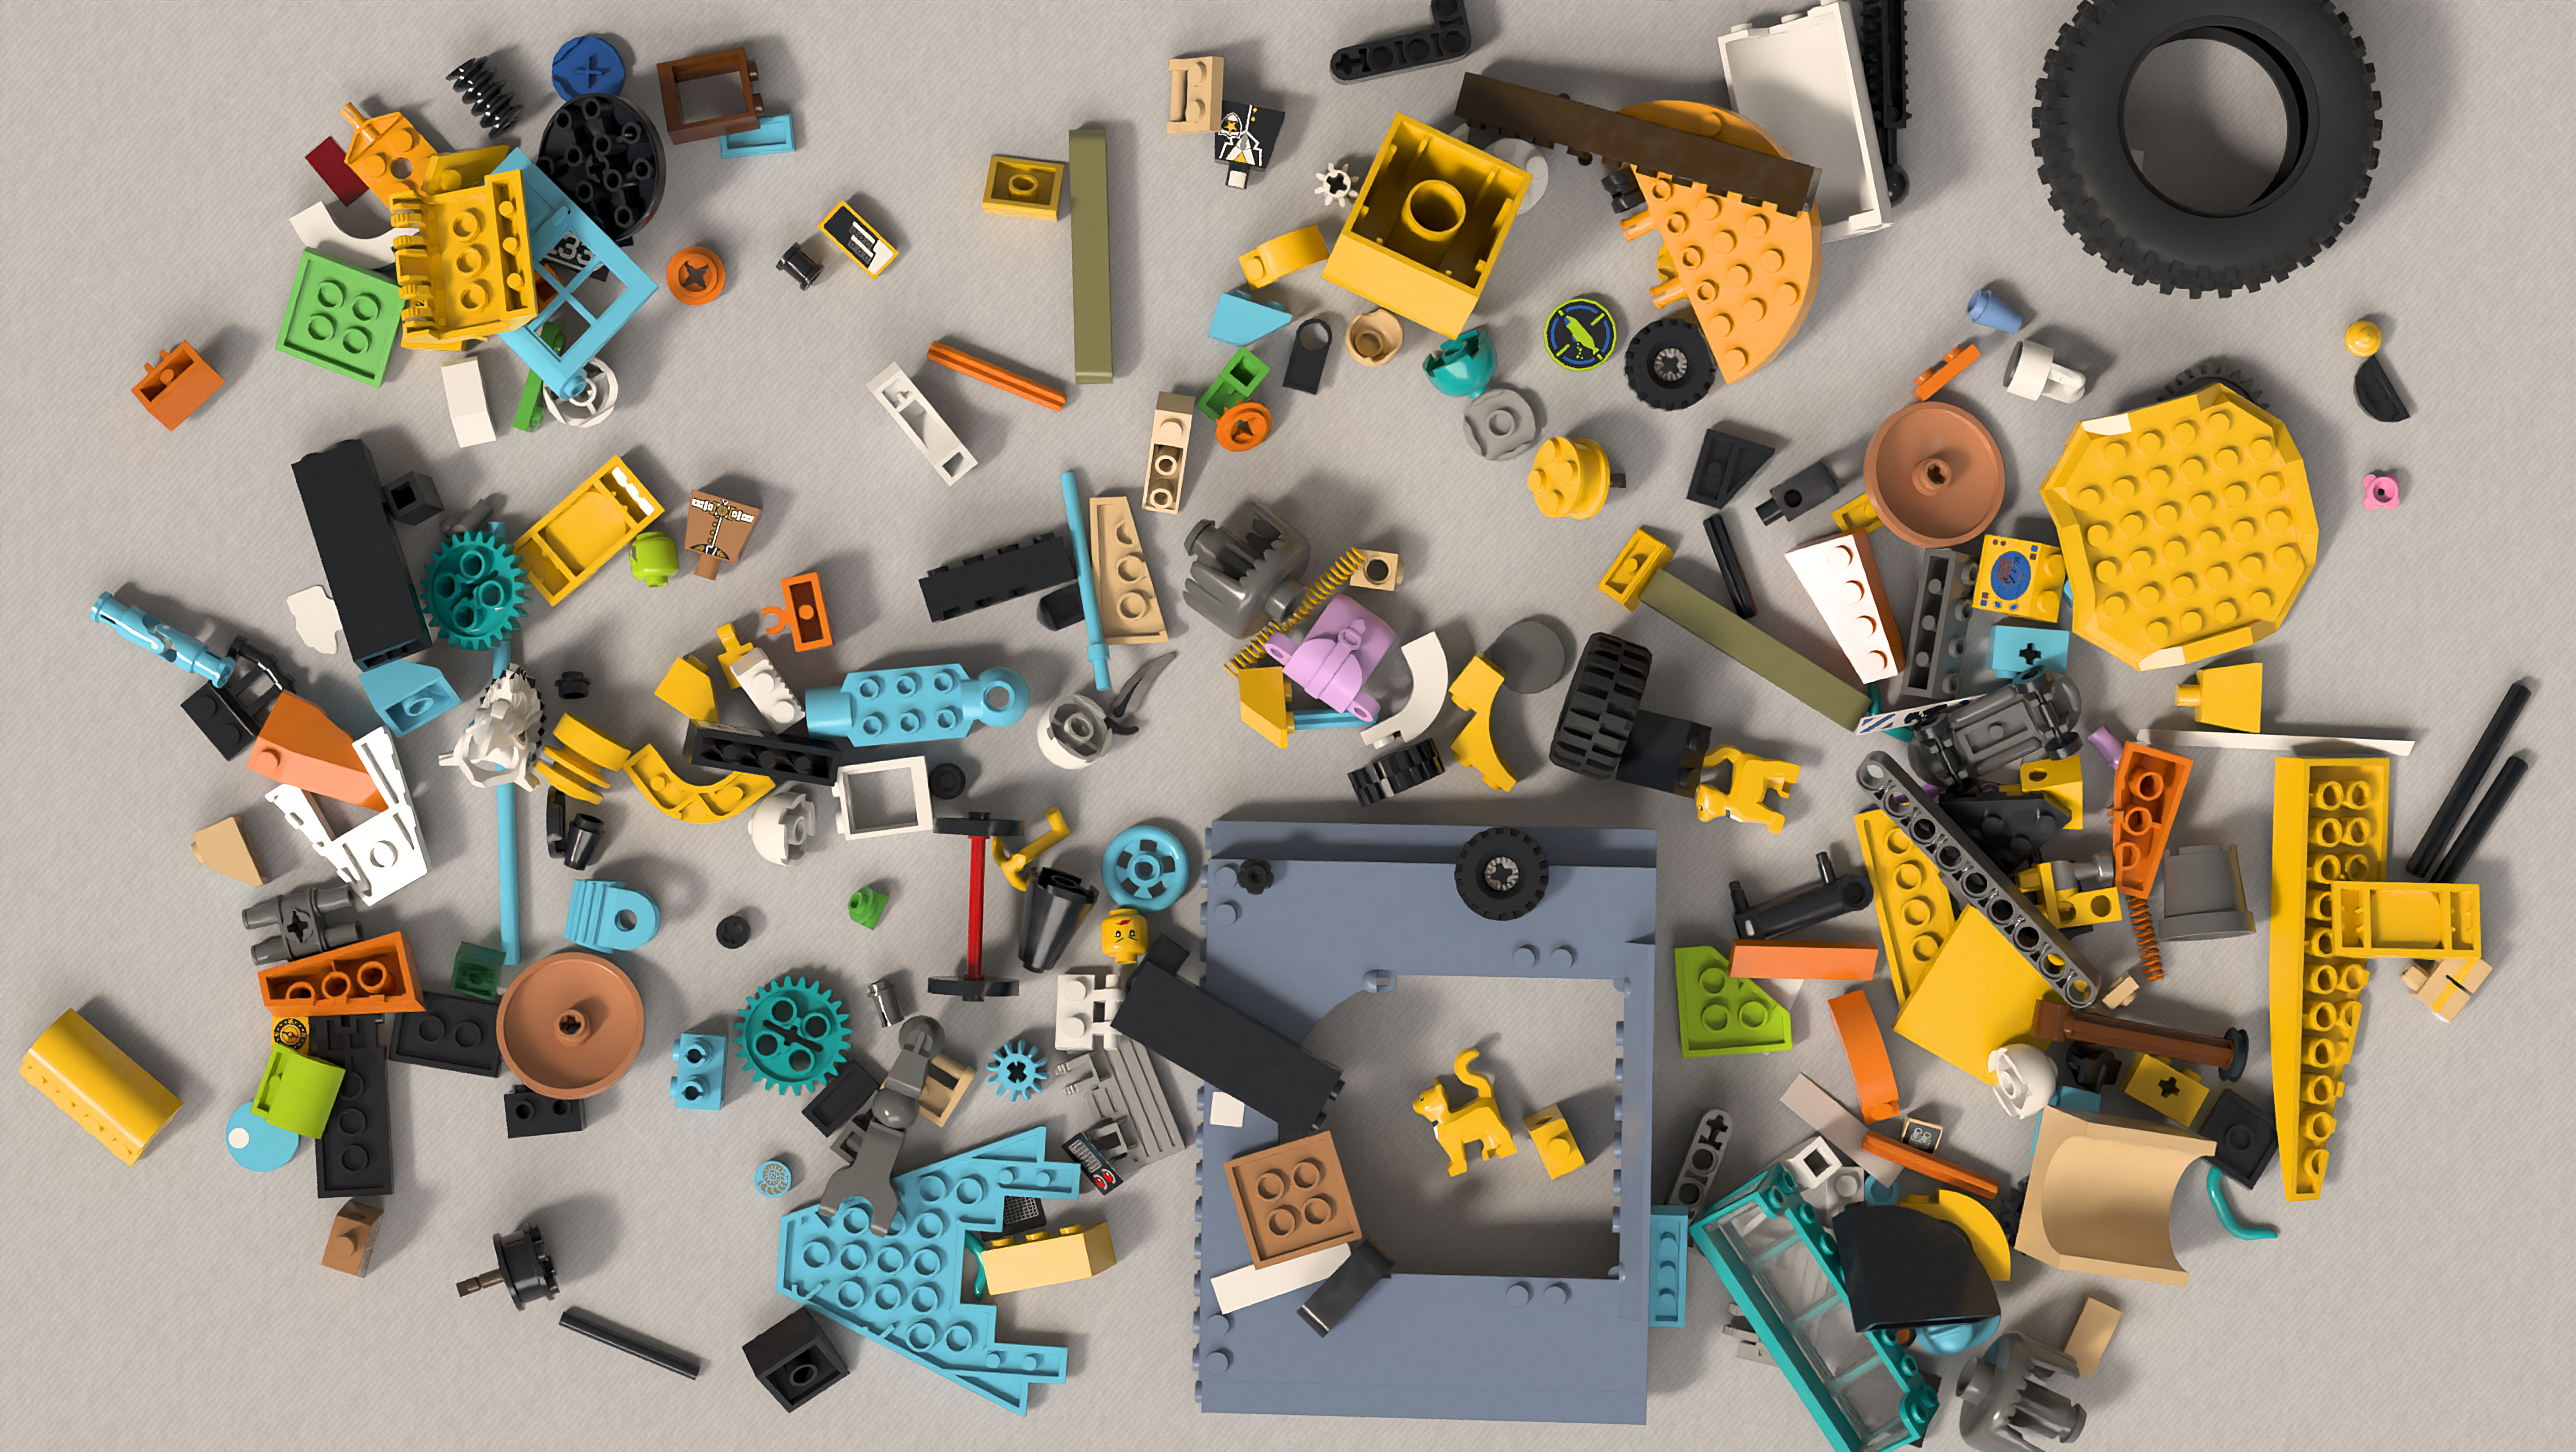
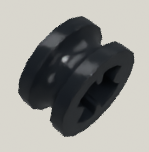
M739 916L724 918L716 928L717 940L723 947L728 949L742 947L749 940L750 926L744 918ZM729 922H733V926H736L738 923L743 929L739 933L741 940L737 943H734L733 938L727 941L724 937V934L728 931L725 925Z

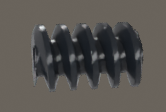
M486 55L463 63L446 77V80L457 79L453 85V90L457 93L466 91L462 97V102L466 105L475 103L471 109V114L475 117L484 115L479 122L480 126L484 129L493 127L488 137L494 139L504 134L519 121L518 115L524 108V105L518 104L511 107L509 103L515 96V93L510 92L502 95L500 91L507 82L505 79L497 82L492 81L498 70L496 67L489 70L483 69V66L489 59Z

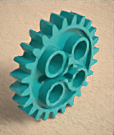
M465 531L464 536L454 534L452 535V542L442 541L440 543L443 553H431L433 560L436 562L435 565H424L423 567L430 573V578L420 580L422 585L428 587V592L419 595V598L429 600V605L422 612L433 614L434 617L428 625L429 627H441L437 637L449 638V646H461V650L487 651V647L498 648L500 647V640L510 641L512 639L509 630H521V626L516 619L518 617H528L529 615L522 609L523 603H532V599L524 595V590L532 588L533 584L523 582V577L530 572V569L519 568L518 565L522 562L524 556L512 555L515 545L503 544L504 537L491 536V532L482 531L478 533L477 531ZM479 559H481L482 561V568L480 572L478 570ZM453 580L456 587L454 593L451 590ZM498 589H500L501 598L499 602L496 598V593ZM472 610L474 613L473 623H471L470 621V614Z
M786 976L784 987H781L776 979H772L771 991L768 992L762 986L757 987L760 995L758 1000L750 996L746 997L751 1009L738 1010V1013L746 1019L744 1023L733 1024L734 1028L743 1031L742 1036L732 1039L733 1043L743 1044L744 1047L735 1056L736 1058L747 1057L749 1061L742 1070H756L752 1080L754 1083L761 1081L763 1078L767 1079L765 1090L770 1091L775 1084H779V1094L785 1095L789 1086H792L795 1096H800L802 1085H805L809 1092L813 1093L816 1090V1080L827 1086L829 1085L826 1076L828 1072L836 1076L840 1075L838 1068L835 1066L837 1061L848 1062V1059L841 1054L842 1049L853 1048L852 1044L844 1041V1036L853 1033L854 1030L843 1028L842 1023L851 1016L850 1014L839 1015L838 1010L844 1002L842 1000L834 1003L830 1002L834 993L832 989L825 991L823 994L819 993L821 982L816 981L811 988H807V977H801L798 985L794 986L792 977ZM782 1001L791 1003L794 1010L793 1016L786 1022H781L775 1013L777 1005ZM820 1016L825 1020L827 1029L823 1036L816 1038L811 1035L808 1026L813 1018ZM769 1020L788 1030H794L797 1026V1034L820 1044L823 1050L818 1052L800 1042H793L791 1045H788L789 1038L765 1027L763 1022ZM767 1034L773 1035L778 1043L777 1050L772 1055L762 1053L759 1045L760 1040ZM799 1050H805L811 1057L810 1066L804 1071L797 1070L793 1065V1056Z

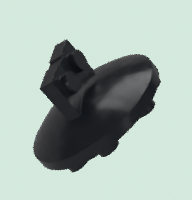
M608 92L582 94L563 104L551 117L544 130L536 165L613 241H620L635 235L650 222L664 194L666 158L662 141L654 124L638 105L623 96Z

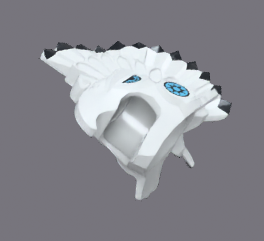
M509 662L508 668L502 671L500 677L492 679L490 686L485 688L486 696L480 697L481 708L475 710L476 717L466 725L455 749L438 755L440 766H459L472 785L482 788L515 782L529 792L537 790L540 786V780L529 770L531 763L537 759L535 750L542 745L540 737L544 734L545 730L541 726L547 717L542 713L545 707L541 702L542 693L535 689V679L527 676V671H524L521 668L522 666ZM481 760L492 761L501 764L506 769L501 771L484 770L473 763Z

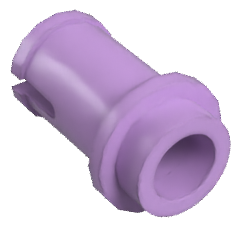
M2104 723L2087 739L2092 742L2109 762L2106 766L2108 768L2112 766L2117 770L2124 746L2107 727V724Z

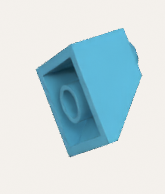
M399 659L358 675L376 712L397 738L406 735L463 703L458 693L438 668Z

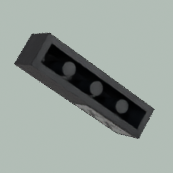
M690 718L682 755L693 765L834 787L842 751L831 741L810 740L807 737L782 733L776 735L775 732Z

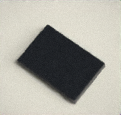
M422 990L427 1011L396 1012L388 1060L499 1078L503 1056L497 1041L496 1020L500 1003Z

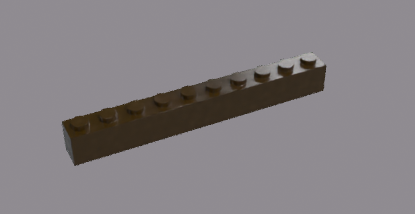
M1465 72L1454 115L1465 118L1464 123L1469 127L1485 130L1486 125L1489 124L1499 127L1498 135L1520 139V135L1525 134L1534 137L1532 144L1554 149L1555 143L1568 146L1566 153L1588 159L1589 153L1603 156L1602 164L1621 169L1624 162L1637 166L1635 173L1657 178L1659 172L1672 175L1671 183L1692 188L1693 182L1707 185L1705 191L1707 193L1727 198L1729 191L1741 194L1740 202L1761 208L1764 201L1777 204L1776 212L1793 217H1798L1799 211L1811 213L1823 170L1822 168L1470 72Z

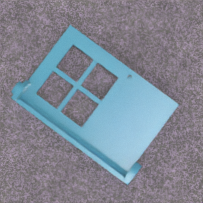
M516 147L491 174L516 169L522 170L533 268L559 294L530 325L526 323L515 331L499 333L497 335L561 399L567 402L570 398L579 395L586 387L587 372L583 367L660 287L532 160ZM571 231L595 257L564 287L539 262ZM603 262L628 288L596 319L572 293ZM567 300L591 324V327L560 357L536 331Z

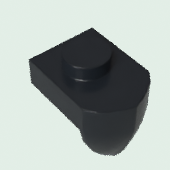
M1078 583L1040 598L1036 611V617L1040 624L1048 630L1056 632L1085 620Z

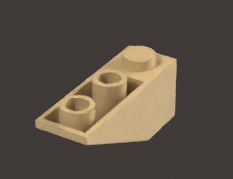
M1159 391L1141 509L1178 515L1196 397Z

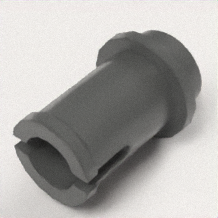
M889 978L868 985L870 992L867 995L868 998H873L882 1028L905 1020L893 991L896 986L890 983Z

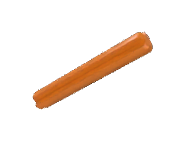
M933 341L927 352V358L935 363L1056 412H1060L1066 402L1067 396L1061 391L938 341Z
M1868 1130L1862 1139L1861 1149L1865 1152L1986 1200H1993L1998 1192L1999 1182L1993 1178L1872 1130Z

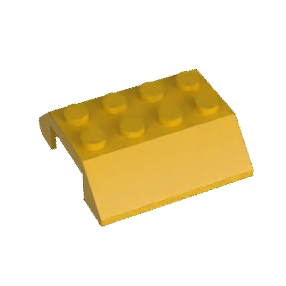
M516 169L485 175V185L423 197L415 190H408L388 196L390 213L394 214L391 217L392 227L419 229L420 236L403 235L393 239L394 248L398 250L395 252L398 285L402 286L398 289L399 297L407 300H427L428 308L410 307L401 311L402 321L406 322L402 325L405 342L446 344L515 331L539 315L522 170Z

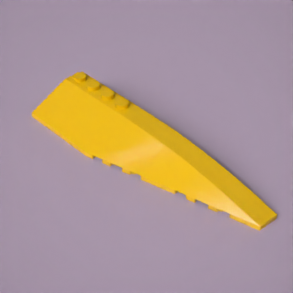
M2275 756L2269 948L2270 1039L2280 1162L2285 1200L2289 1202L2320 1199L2330 1154L2326 1150L2327 1140L2331 1133L2335 1132L2337 1119L2333 1118L2337 1097L2342 1098L2345 1082H2342L2341 1078L2344 1064L2350 1065L2363 1007L2359 1002V997L2364 985L2367 986L2370 971L2366 970L2368 958L2333 955L2331 882H2386L2390 758Z

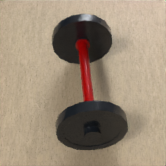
M968 812V818H933V833L968 835V839H971L967 973L963 974V976L928 977L927 993L962 996V1001L984 1002V997L1019 996L1020 980L985 977V974H981L986 839H990V836H1024L1025 821L990 819L991 812Z

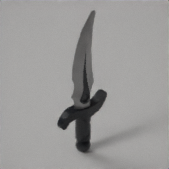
M1169 653L1152 660L1139 669L1124 684L1119 697L1110 703V709L1106 714L1107 717L1103 719L1107 730L1111 728L1113 735L1115 733L1121 736H1130L1139 732L1137 726L1123 727L1122 724L1130 714L1137 711L1150 685L1164 667L1175 658V653Z

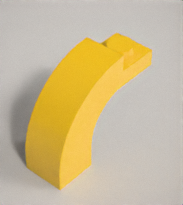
M1937 1186L1934 1187V1201H1929L1930 1195L1907 1194V1200H1897V1206L1914 1209L1935 1219L1946 1220L1956 1224L1965 1235L1968 1246L1983 1264L1990 1279L1994 1281H2010L2011 1264L2007 1239L1997 1220L1980 1203L1959 1191Z

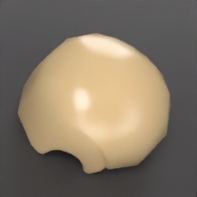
M1379 309L1373 313H1361L1353 319V322L1346 329L1345 347L1354 361L1366 367L1382 366L1389 363L1401 349L1404 330L1399 319L1384 309Z

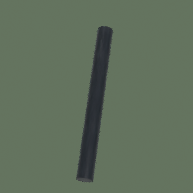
M565 1311L558 1324L694 1381L701 1368Z

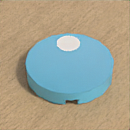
M252 1100L244 1103L233 1112L226 1126L225 1140L229 1153L239 1165L251 1171L269 1172L283 1167L295 1156L300 1146L301 1135L266 1123V1119L251 1113L250 1110L254 1101Z

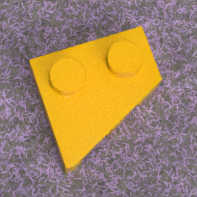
M494 143L492 146L466 148L455 153L432 154L420 190L437 195L478 187L484 182V176L490 175L506 159L510 146Z

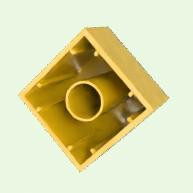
M1397 111L1320 278L1452 340H1456L1481 295L1534 175Z

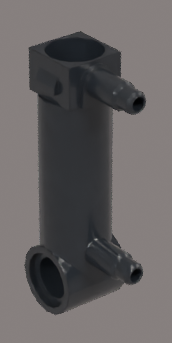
M1823 851L1816 854L1817 866L1823 882L1821 884L1749 906L1740 881L1730 882V896L1735 908L1732 918L1739 939L1769 940L1853 911L1865 909L1872 902L1874 895L1873 886L1864 876L1853 873L1844 874L1837 878L1827 852ZM1857 882L1862 888V895L1858 901L1850 903L1844 896V890L1849 883Z

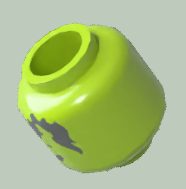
M656 531L639 534L636 536V541L629 546L628 552L632 576L638 581L646 582V587L657 588L669 584L668 579L674 577L679 572L676 543L672 538L666 537L665 532Z

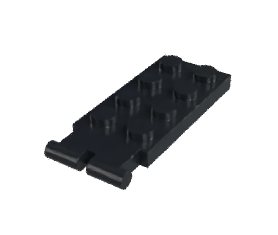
M385 1013L350 1014V1026H344L343 1015L308 1016L309 1028H316L317 1050H311L310 1056L322 1058L346 1069L321 1140L315 1139L318 1199L394 1194L387 1047L379 1046L378 1025L385 1023Z

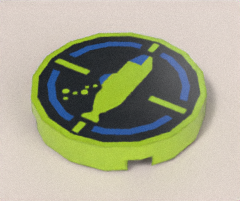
M1584 298L1567 300L1557 306L1547 318L1543 332L1544 346L1552 361L1563 369L1575 372L1591 371L1605 363L1614 351L1617 339L1615 322L1608 310L1596 301Z

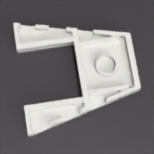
M387 724L359 739L352 745L389 806V809L337 839L310 791L283 784L265 795L270 802L274 801L287 814L285 818L295 829L300 828L314 843V849L321 856L326 855L339 869L336 872L352 886L353 890L369 906L433 869Z

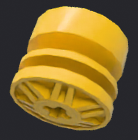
M564 712L552 733L565 745L562 750L544 745L542 751L554 759V763L552 764L544 759L537 758L532 766L551 785L575 799H582L600 805L604 796L591 787L594 783L609 789L612 783L600 773L601 769L605 767L612 771L620 772L632 750L598 727L574 714Z

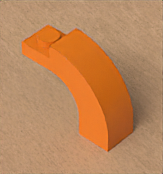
M1863 989L1827 1000L1833 1027L1851 1071L1860 1113L1865 1125L1900 1115L1897 1101L1899 1095L1879 1028Z

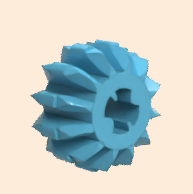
M1023 1039L1019 1041L1018 1051L1015 1052L1010 1041L1004 1043L1007 1056L1000 1050L995 1049L992 1055L1001 1064L989 1062L986 1066V1069L990 1071H998L997 1075L988 1078L989 1085L999 1081L1002 1082V1085L996 1092V1095L999 1097L1004 1094L1007 1088L1011 1089L1010 1102L1016 1101L1019 1090H1021L1025 1101H1029L1031 1099L1029 1086L1039 1093L1043 1090V1086L1034 1078L1048 1079L1049 1077L1048 1072L1037 1070V1067L1047 1064V1058L1041 1057L1034 1061L1033 1057L1039 1051V1047L1034 1045L1030 1052L1026 1053L1024 1052L1026 1041ZM1020 1061L1026 1065L1023 1072L1027 1077L1021 1080L1020 1076H1018L1017 1080H1014L1009 1076L1012 1069L1008 1065L1011 1062H1015V1065H1017Z

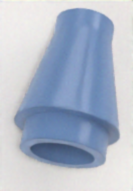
M1978 289L1971 297L1966 308V315L1972 318L1973 323L2006 331L2012 335L2018 331L2023 321L2022 314L2016 312L1991 290L1985 292L1982 289Z

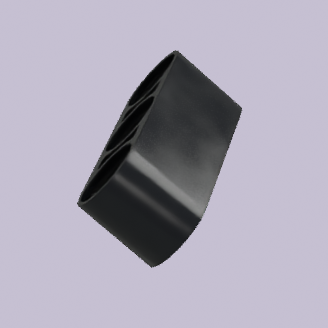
M1369 1236L1296 1313L1319 1336L1324 1338L1396 1262Z

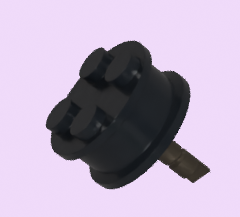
M529 1222L523 1224V1230L504 1237L500 1233L493 1234V1243L499 1268L480 1274L478 1277L475 1276L456 1283L459 1296L463 1297L480 1291L481 1288L485 1289L504 1282L519 1312L526 1309V1303L543 1297H547L551 1301L556 1298L555 1294L560 1292L555 1277L557 1276L556 1267L551 1255H546L543 1246L545 1241L540 1226L538 1224L531 1226Z

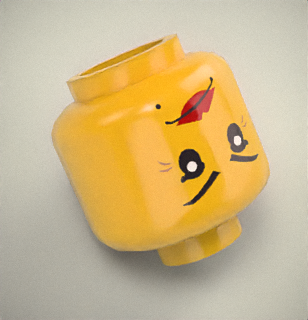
M1137 909L1109 911V917L1103 919L1100 924L1102 952L1109 957H1115L1116 964L1136 963L1137 956L1143 955L1149 950L1148 920L1144 916L1138 915Z

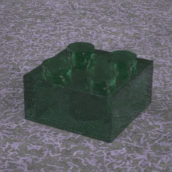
M462 941L455 957L449 990L494 1002L500 988L507 953Z

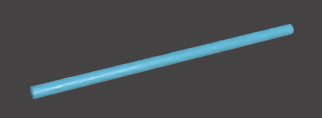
M488 522L491 536L504 537L503 544H508L507 522ZM498 589L496 593V598L498 602L501 598L500 589ZM500 640V647L492 648L493 679H498L502 671L508 668L509 662L511 663V640ZM496 763V771L506 769V767ZM515 782L496 785L502 965L521 964Z

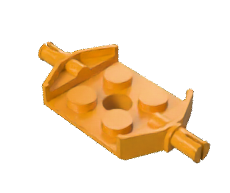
M351 102L346 104L345 107L354 115V118L344 108L339 113L354 127L353 130L355 132L344 162L351 167L389 210L388 196L393 193L415 190L423 197L432 196V194L421 191L420 188L432 154H438V152L399 111L368 119L364 118ZM400 159H408L412 163V173L405 179H398L393 174L394 164Z

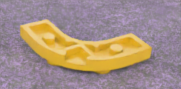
M649 743L629 758L622 767L653 806L672 818L691 823H714L732 818L748 809L777 786L771 777L737 771L709 786H697L685 782L671 769L652 743Z

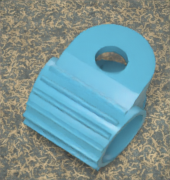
M574 879L563 938L609 954H613L614 949H636L652 940L658 932L661 922L660 909L656 901L648 893L625 887L626 881ZM624 909L633 911L637 917V924L633 929H628L621 923L620 916Z

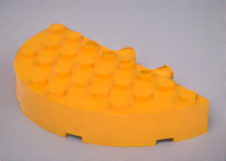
M1661 100L1645 102L1616 111L1621 114L1795 161L1787 149L1781 146L1763 127L1743 115L1716 105L1694 101ZM1630 164L1646 199L1648 209L1621 220V230L1625 228L1628 230L1636 226L1623 233L1625 238L1632 242L1634 239L1657 228L1677 270L1676 277L1649 288L1651 297H1658L1666 293L1653 300L1655 306L1658 309H1662L1664 306L1688 296L1727 385L1738 384L1750 378L1769 365L1788 342L1796 336L1814 302L1823 263V256L1821 257L1822 226L1815 198L1811 213L1799 211L1798 217H1793L1776 212L1777 204L1764 201L1762 208L1740 202L1741 194L1729 191L1727 198L1705 192L1707 187L1705 184L1693 182L1692 188L1670 182L1672 175L1661 172L1658 173L1657 178L1635 173L1637 166Z

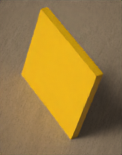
M1967 903L1890 1025V1028L1992 1086V1084H1999L1996 1069L1990 1073L1988 1070L1989 1055L1993 1050L2006 1045L2024 1043L2031 1044L2045 1053L2052 1040L2029 1035L2036 999L2066 1005L2070 1004L2065 1001L1974 905ZM2053 953L2048 955V959L2053 964L2058 966L2065 964V960L2059 954ZM2081 980L2074 982L2076 989L2081 992L2088 985L2085 981Z

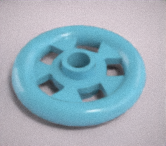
M1153 825L1134 826L1119 833L1108 845L1103 856L1101 868L1103 882L1110 896L1122 907L1137 909L1138 913L1158 912L1171 906L1184 892L1190 875L1189 858L1182 843L1169 831ZM1140 841H1156V852L1140 851ZM1123 850L1133 854L1127 869L1117 865L1118 858ZM1172 855L1175 871L1164 873V864L1161 858ZM1142 862H1149L1153 866V872L1149 876L1140 874L1139 865ZM1127 877L1139 886L1134 895L1129 894L1121 886V883ZM1159 881H1162L1167 890L1161 895L1152 898L1148 887H1152Z

